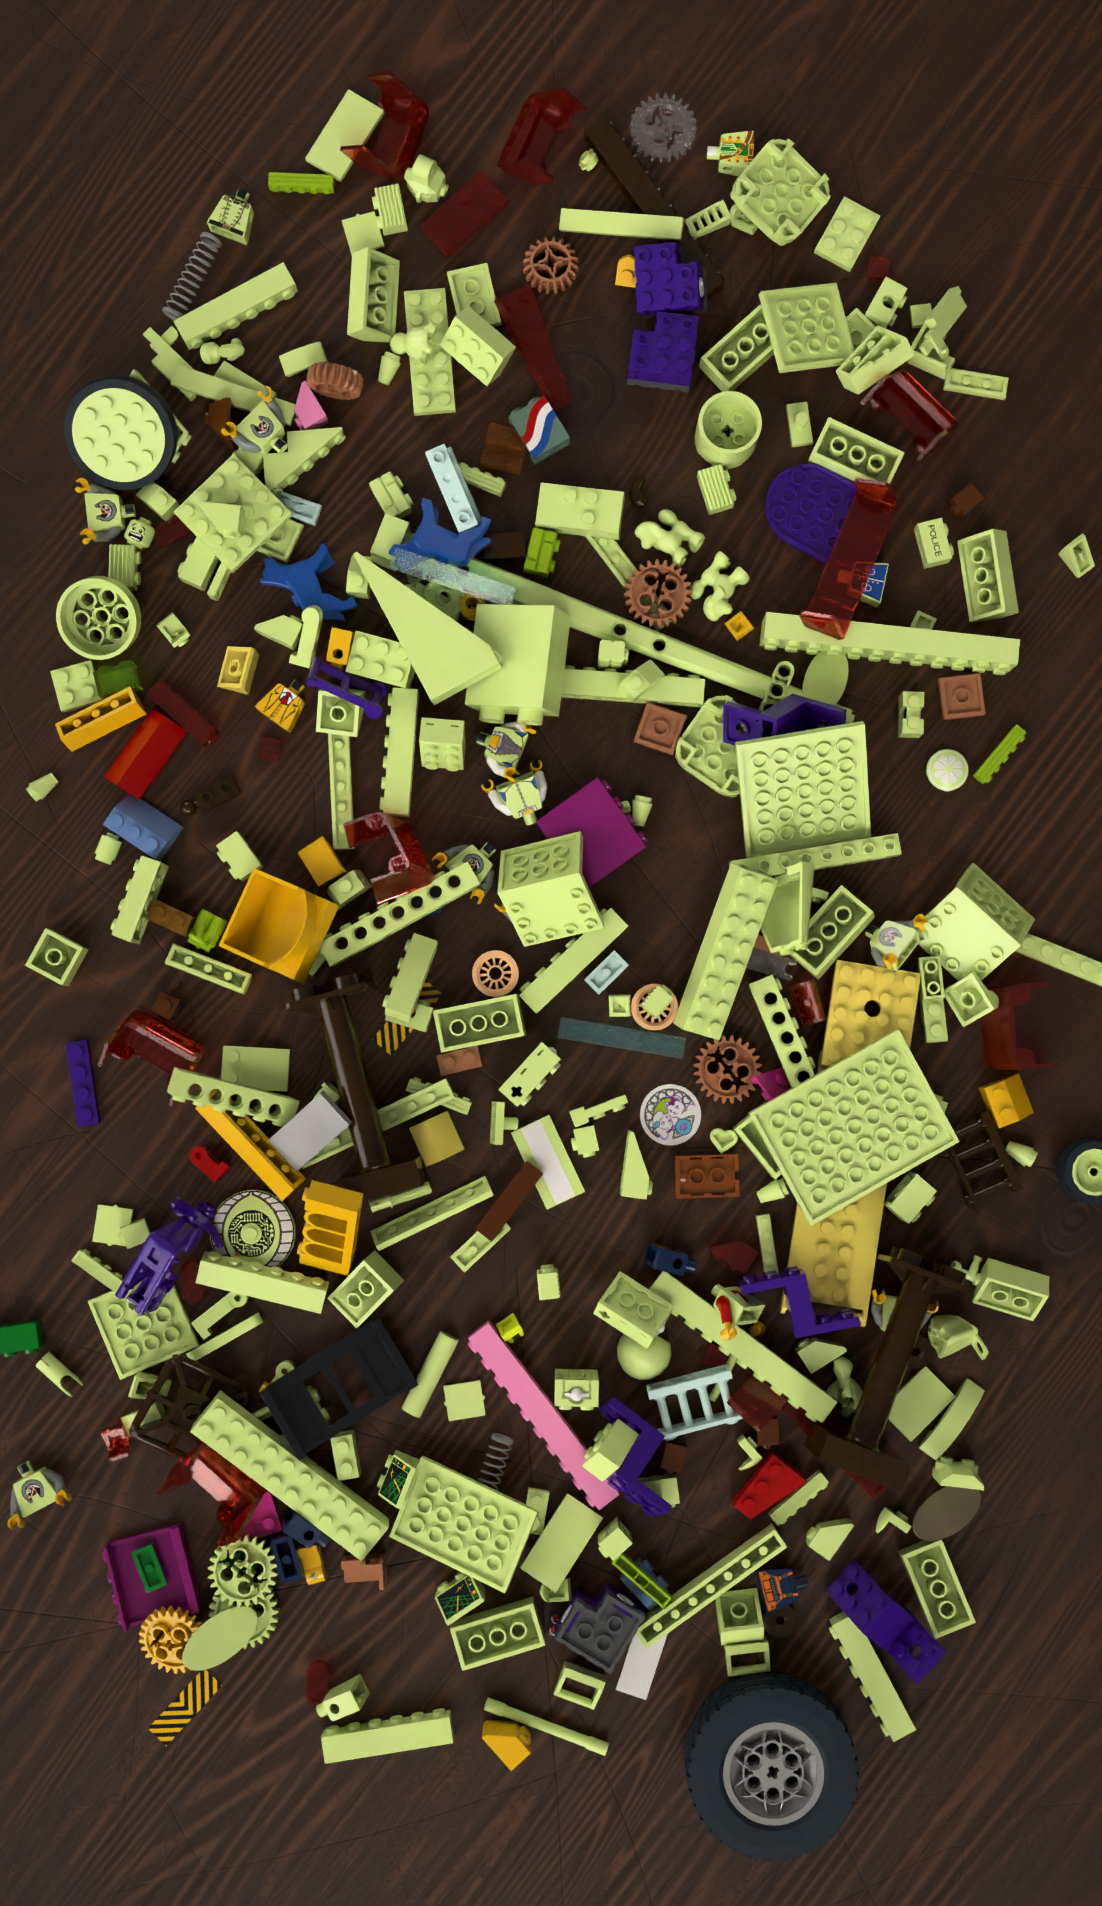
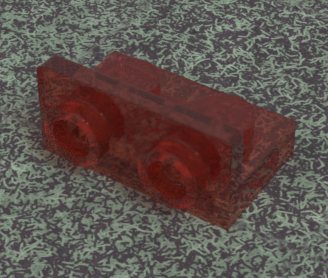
M814 979L790 986L791 995L802 1027L826 1020Z

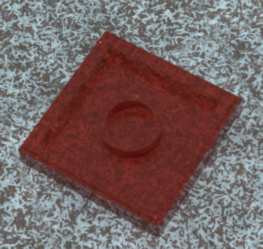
M753 1375L727 1401V1404L757 1432H760L787 1403L782 1396L771 1390L765 1381L762 1383Z

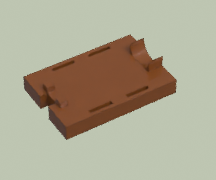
M738 1154L674 1156L675 1198L740 1197L739 1179H735V1171H739ZM711 1157H722L718 1159H711ZM702 1193L703 1195H691V1194ZM712 1193H723L722 1195H712Z

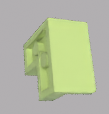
M924 322L911 345L915 355L908 360V364L945 380L955 363V358L948 356L942 361L935 348L928 355H923L919 347L924 342V336L929 331L928 326Z

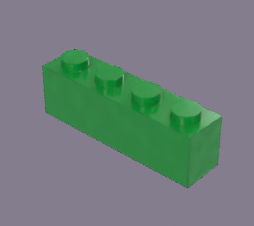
M41 1320L0 1326V1354H4V1357L15 1356L17 1351L24 1350L25 1354L38 1352V1348L44 1346Z

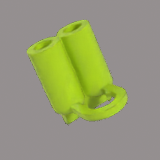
M201 909L189 932L187 942L195 945V948H201L209 953L211 948H214L228 921L205 909Z

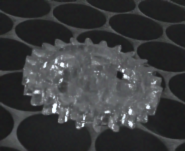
M657 93L655 100L648 96V103L641 101V108L636 107L635 114H632L630 137L634 138L633 145H638V152L644 150V157H647L649 154L652 155L651 161L659 157V161L662 163L663 157H666L667 161L670 162L671 156L678 160L679 152L685 155L686 148L691 149V142L695 141L694 134H696L697 127L695 126L696 118H692L694 111H688L689 104L682 106V98L676 102L674 94L671 99H668L667 93H665L663 98L660 99ZM659 106L660 119L658 116H655L653 125L645 124L647 121L652 122L653 111ZM664 113H671L672 116H665ZM680 131L681 134L674 135L673 145L671 146V148H669V150H667L668 140L666 139V136L670 141L672 138V132ZM660 139L663 143L658 144L654 140Z

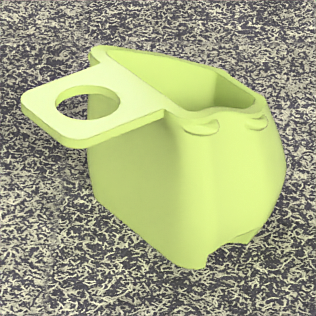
M939 1315L931 1319V1323L928 1325V1336L931 1346L936 1349L939 1358L949 1356L971 1344L982 1360L986 1359L989 1352L977 1334V1327L956 1315ZM977 1342L981 1345L983 1353L979 1350Z

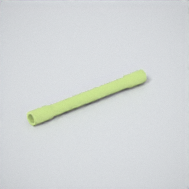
M490 1697L486 1700L485 1711L501 1717H507L581 1745L590 1751L606 1755L609 1743L586 1736L510 1707Z

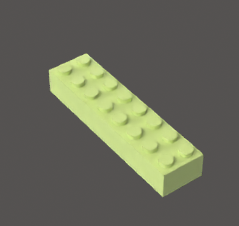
M730 864L673 1022L675 1025L683 1030L720 1040L778 880Z

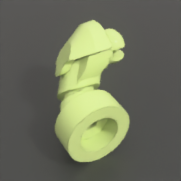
M238 338L232 339L230 344L221 345V347L214 342L202 344L200 356L204 363L216 364L221 356L230 361L243 355L245 349L242 346V341Z

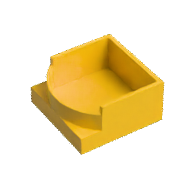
M254 868L219 946L304 984L339 905Z

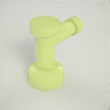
M974 1255L969 1271L963 1269L960 1262L954 1260L951 1263L950 1267L966 1273L965 1279L971 1281L973 1285L978 1286L981 1281L982 1275L977 1273L979 1264L982 1261L981 1257Z

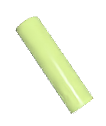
M174 943L165 961L167 965L243 995L247 992L252 980V974Z
M440 1330L416 1378L418 1386L412 1390L410 1389L401 1407L405 1412L418 1418L421 1417L459 1339Z

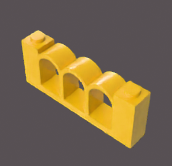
M314 1180L311 1181L309 1188L305 1187L302 1200L305 1201L304 1210H306L304 1214L306 1222L302 1231L304 1238L299 1243L297 1254L300 1255V1264L349 1276L355 1256L363 1193Z

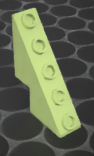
M343 428L288 431V452H283L282 454H263L265 486L276 497H279L286 486L294 484L300 474L304 471H309L314 466V462L319 458L327 456L335 444L339 445L344 441L346 436L344 435Z

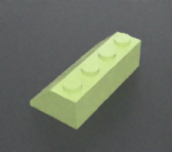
M369 247L352 253L347 335L362 341L390 343L396 331L399 260Z
M990 529L958 540L969 622L1000 619L1019 613L1007 532Z
M141 856L140 860H136L133 867L135 873L126 885V891L128 892L125 899L120 901L118 907L120 913L118 918H115L112 922L111 935L140 945L149 921L145 917L154 899L157 900L169 868L168 865Z

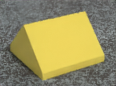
M227 646L217 687L249 695L259 658L258 652L252 647Z
M448 1111L409 1128L426 1167L465 1149Z

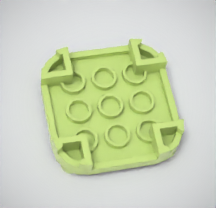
M790 139L770 140L738 176L730 194L738 208L765 235L780 246L791 243L803 233L804 229L823 206L828 203L831 197L829 195V178L824 173L821 176L792 147L795 143Z
M727 695L709 698L703 704L679 739L675 758L684 770L719 794L736 797L740 795L736 746L723 743V704L727 701L736 702ZM740 723V726L746 731L744 724Z

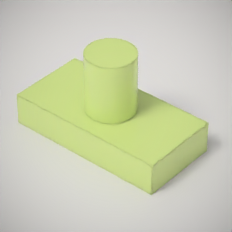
M807 402L787 404L786 414L791 447L812 445L813 438Z
M492 1101L490 1144L503 1145L504 1130L518 1129L517 1117H504L505 1102Z

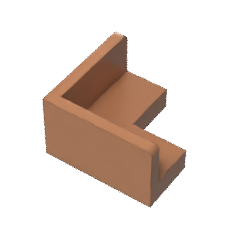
M386 1553L367 1554L362 1561L354 1555L343 1556L341 1570H344V1581L350 1583L379 1580V1590H384L388 1579Z

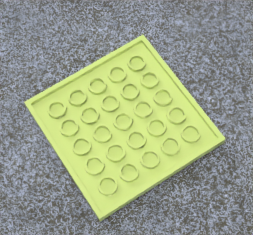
M863 721L735 742L746 858L871 838L866 733Z

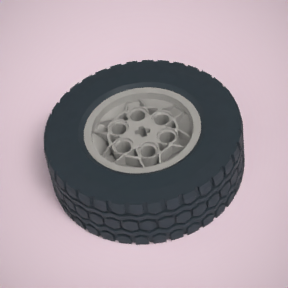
M774 1671L741 1675V1678L737 1679L736 1677L728 1681L726 1685L723 1684L717 1688L714 1694L711 1693L705 1700V1704L702 1703L696 1712L697 1716H694L691 1729L688 1730L684 1755L685 1771L691 1799L707 1829L728 1848H733L735 1852L743 1856L747 1854L749 1858L757 1860L761 1858L762 1861L796 1859L802 1857V1854L805 1853L807 1855L815 1851L816 1847L820 1848L828 1842L827 1839H832L838 1832V1828H841L847 1820V1815L850 1814L853 1807L852 1801H855L859 1780L856 1749L838 1709L823 1692H820L811 1683L808 1684L807 1681L799 1677L794 1678L790 1674H780V1672ZM770 1743L777 1744L772 1750L766 1748ZM752 1754L758 1755V1758L754 1761L748 1760V1757ZM789 1754L796 1755L793 1760H786V1756ZM773 1766L775 1770L771 1771L769 1767ZM790 1776L796 1777V1780L792 1783L786 1782V1779ZM751 1777L758 1778V1781L755 1783L748 1782ZM770 1788L777 1789L774 1794H768L767 1791Z

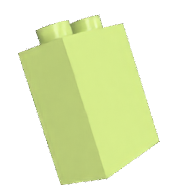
M477 604L473 634L489 644L492 651L497 649L502 659L499 662L502 669L467 687L465 705L480 712V721L502 724L504 723L505 714L518 715L517 722L542 725L543 716H559L571 616L555 605Z

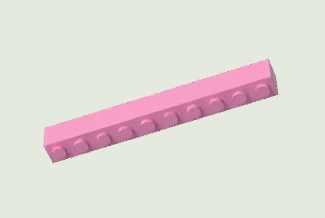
M490 1320L470 1334L468 1345L474 1353L479 1352L483 1358L481 1362L487 1370L491 1369L495 1373L494 1379L497 1384L507 1389L509 1392L507 1396L514 1405L517 1403L522 1409L520 1413L527 1422L530 1420L535 1426L533 1430L540 1439L543 1437L548 1443L546 1447L553 1456L556 1454L561 1460L559 1464L566 1473L570 1472L574 1477L572 1481L579 1490L583 1489L587 1494L585 1498L591 1507L596 1506L600 1510L620 1495L619 1490L617 1491L608 1485V1480L605 1479L602 1482L582 1467L586 1460L583 1456L588 1450L509 1345L503 1340Z

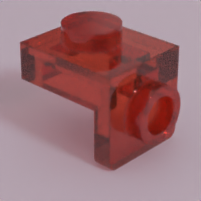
M123 1423L102 1429L101 1435L109 1450L108 1458L110 1462L122 1460L130 1455L132 1442Z

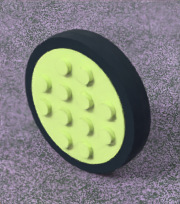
M111 375L98 378L86 384L72 399L64 420L66 445L76 465L93 481L112 489L132 490L152 483L167 470L176 451L177 426L169 405L154 388L133 377Z

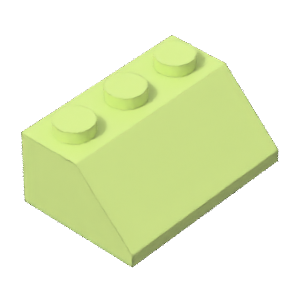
M988 1258L980 1271L982 1277L980 1283L975 1288L972 1303L1034 1321L1049 1297V1276Z

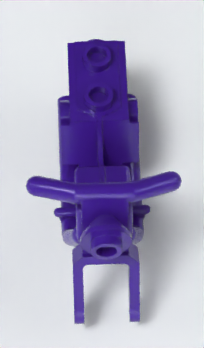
M180 1196L176 1197L177 1202H172L171 1207L175 1209L174 1213L180 1219L175 1223H169L158 1228L148 1235L115 1296L118 1299H124L128 1291L141 1282L139 1287L127 1299L134 1304L135 1312L139 1315L155 1311L159 1308L166 1293L173 1288L174 1279L179 1278L170 1270L173 1263H180L177 1255L181 1250L189 1253L202 1236L203 1229L210 1234L216 1247L222 1248L224 1242L216 1227L207 1221L217 1214L212 1203L204 1201V1203L199 1202L197 1204L198 1210H196Z

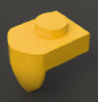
M628 254L619 259L615 285L636 288V259L634 256Z

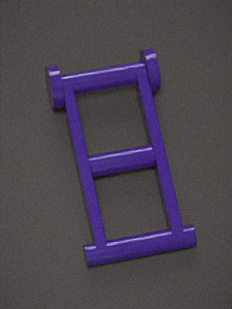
M318 656L313 658L307 679L308 686H316L364 708L365 714L369 718L376 719L381 716L382 707L380 699L387 692V686L383 682L376 681L371 684L322 661ZM319 670L342 680L341 687L317 677ZM350 684L373 695L372 701L349 692Z

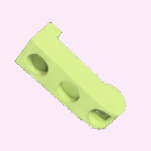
M311 605L303 611L302 621L304 624L298 652L294 651L290 655L289 663L306 668L311 667L316 654L323 619V612L319 606Z
M230 1292L191 1324L203 1340H205L213 1333L210 1327L235 1307L245 1305L249 1296Z

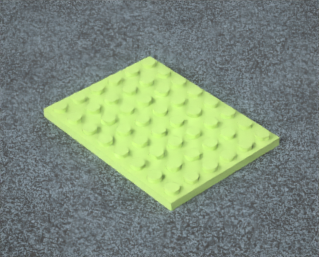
M899 1029L890 1032L748 1112L810 1226L960 1142Z

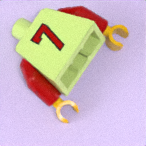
M720 1284L713 1287L711 1294L716 1297L713 1307L721 1314L722 1324H725V1328L720 1331L722 1340L728 1339L730 1341L737 1335V1330L731 1323L734 1326L754 1323V1325L749 1327L750 1334L753 1337L759 1336L765 1331L764 1324L759 1321L765 1307L763 1302L749 1293L742 1294L739 1287L724 1288Z

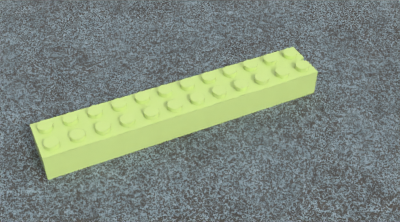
M766 612L762 620L759 646H764L766 650L783 648L786 652L796 653L798 650L806 651V654L818 655V652H827V656L839 657V654L848 655L847 658L849 659L866 657L869 661L874 662L885 659L889 660V663L901 664L903 661L910 662L912 666L931 664L932 668L949 666L952 670L957 671L968 668L972 669V672L984 673L986 670L993 671L995 675H1005L1018 665L1020 639Z

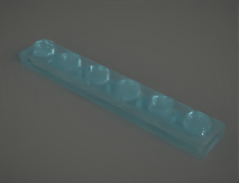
M397 547L394 548L389 565L390 569L495 604L512 605L517 587Z
M561 1017L558 1038L680 1059H683L686 1042L684 1037Z

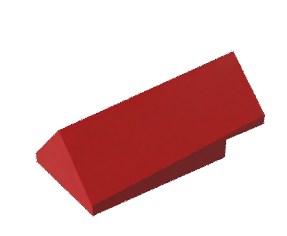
M151 709L104 777L140 800L150 783H154L187 734V731L163 714Z

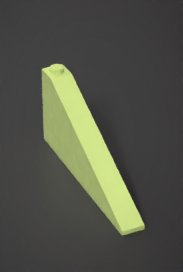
M358 552L353 553L434 705L502 669L499 664L502 659L497 649L492 651L490 645L364 556Z

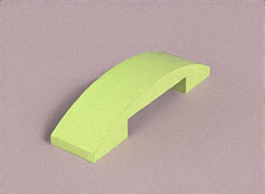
M966 1378L955 1393L956 1397L935 1428L928 1432L918 1448L937 1460L960 1434L979 1404L985 1390Z

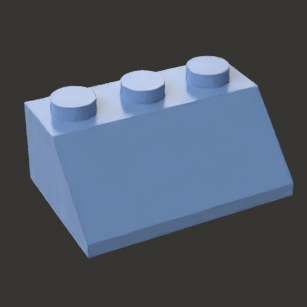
M131 794L127 795L113 808L103 823L104 826L159 862H161L184 828L141 798L138 800Z

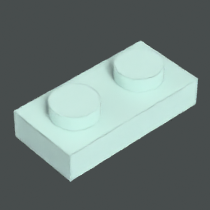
M614 950L584 981L599 995L629 965Z

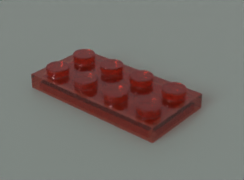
M479 171L420 225V229L449 258L508 204V199Z

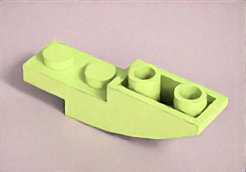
M940 956L918 958V973H921L919 1002L925 1043L947 1042L948 1035L943 1001L945 994Z

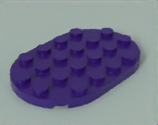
M802 464L788 468L775 478L767 492L765 514L772 531L782 541L824 564L837 568H850L855 562H866L876 553L884 539L886 520L878 500L869 491L827 468L815 464Z

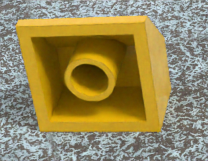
M1019 1073L979 1087L986 1109L996 1128L1013 1124L1034 1113Z
M486 1720L483 1723L482 1739L511 1771L531 1754V1733L524 1725L520 1726L517 1721Z

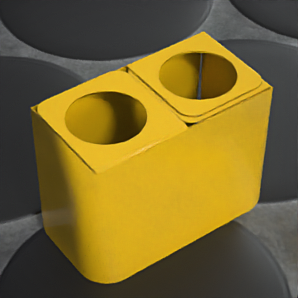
M321 836L298 852L301 860L320 888L347 874L324 836Z

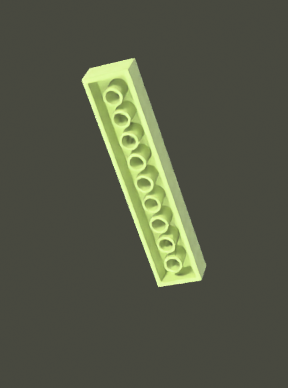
M221 1390L194 1422L190 1431L192 1434L360 1561L366 1557L388 1530L389 1518L342 1482L338 1481L337 1478L308 1456L298 1460L291 1446L283 1437Z

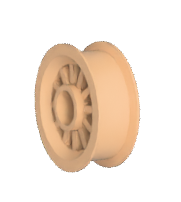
M492 950L482 954L475 961L472 969V978L475 986L483 994L490 997H502L515 988L519 978V970L515 960L509 954L499 950ZM495 958L500 959L498 965H496V959H495ZM493 959V966L490 965L488 960ZM504 960L507 964L501 968V964ZM485 962L489 966V969L483 967V964ZM510 966L511 971H503ZM493 968H499L502 972L501 977L497 980H493L490 977V971ZM480 970L487 971V973L480 974ZM504 974H511V979L505 977ZM480 977H488L484 981H481ZM502 979L509 981V983L505 985ZM490 980L489 986L486 987L484 984ZM495 982L496 989H491L493 983ZM498 982L502 984L503 988L499 989Z
M649 984L640 988L631 1001V1013L638 1025L647 1030L666 1028L674 1021L678 1011V1002L673 993L671 996L674 999L669 1004L670 1008L666 1007L665 1009L669 1011L668 1015L664 1012L661 1013L665 1017L663 1021L660 1016L657 1018L658 1023H654L652 1016L651 1022L646 1021L650 1016L648 1013L644 1018L641 1016L646 1011L642 1010L639 1012L640 1000H645L646 998L643 996L646 993L649 996L654 987H661V984Z

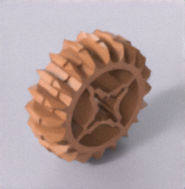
M545 236L543 243L537 239L536 246L531 244L529 247L530 251L525 252L526 259L523 260V265L525 266L523 273L527 274V282L532 281V288L538 286L539 293L546 289L547 295L550 293V290L557 294L558 288L564 292L565 285L571 287V280L576 279V272L579 269L578 265H576L578 264V258L574 257L576 252L575 250H570L571 245L569 243L563 245V239L556 242V238L552 237V241H548V238ZM545 254V258H544V259L539 260L538 263H535V261H536L541 255ZM549 259H550V264H553V266H554V267H553V272L551 271V267H549V265H548V264H549ZM563 268H567L561 276L556 278L558 272L563 271ZM540 275H546V276L549 277V279H548V278H544V277H542V276H540Z
M319 362L310 365L307 373V385L315 393L327 396V398L354 400L360 397L362 392L363 377L350 367L336 363Z

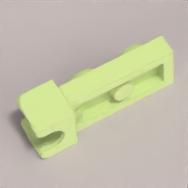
M624 1094L584 1109V1106L569 1111L574 1126L578 1127L588 1123V1118L590 1117L596 1120L606 1116L605 1111L613 1109V1112L624 1109V1104L628 1103V1100Z

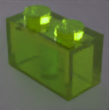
M121 661L118 663L119 665L114 667L110 665L101 666L98 668V671L93 672L100 698L105 699L129 686L134 692L144 690L139 667L134 661Z

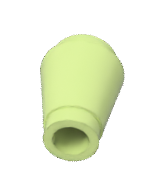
M385 352L384 356H381L378 382L385 385L390 384L401 365V357L390 352Z
M50 772L48 775L29 783L26 790L37 802L40 799L43 800L59 782Z
M635 795V800H632V818L636 823L635 825L644 827L653 805L651 803L652 798Z
M1009 1141L1005 1148L1008 1155L1024 1167H1031L1038 1152L1034 1151V1148Z
M776 1178L756 1192L761 1203L786 1198L785 1195L790 1194L783 1178L779 1180Z

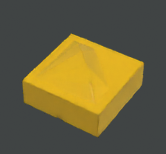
M742 611L724 623L737 641L754 629Z

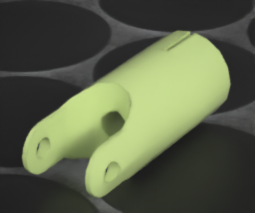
M50 1352L46 1353L41 1358L42 1360L36 1364V1367L68 1396L73 1397L63 1387L62 1380L65 1376L73 1377L83 1386L79 1378Z

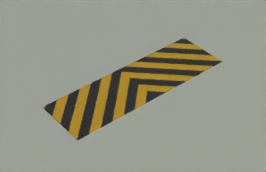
M425 980L418 1000L431 1003L430 1007H432L442 993ZM414 1008V1011H413V1014H412L411 1018H413V1017L415 1016V1014H416V1009H415V1008ZM387 1021L372 1040L392 1055L413 1028Z
M201 1670L148 1729L167 1746L222 1685L207 1670Z

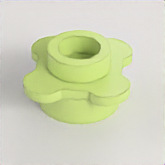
M593 149L585 151L581 155L579 166L582 170L586 169L587 171L594 168L598 162V157Z

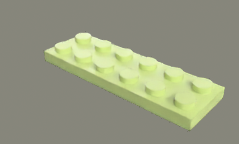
M445 288L404 291L407 332L412 328L428 325L431 322L436 324L433 336L428 341V343L432 344L431 354H426L425 365L420 366L417 360L409 356L414 415L454 413L456 409L451 355L440 346L449 328Z

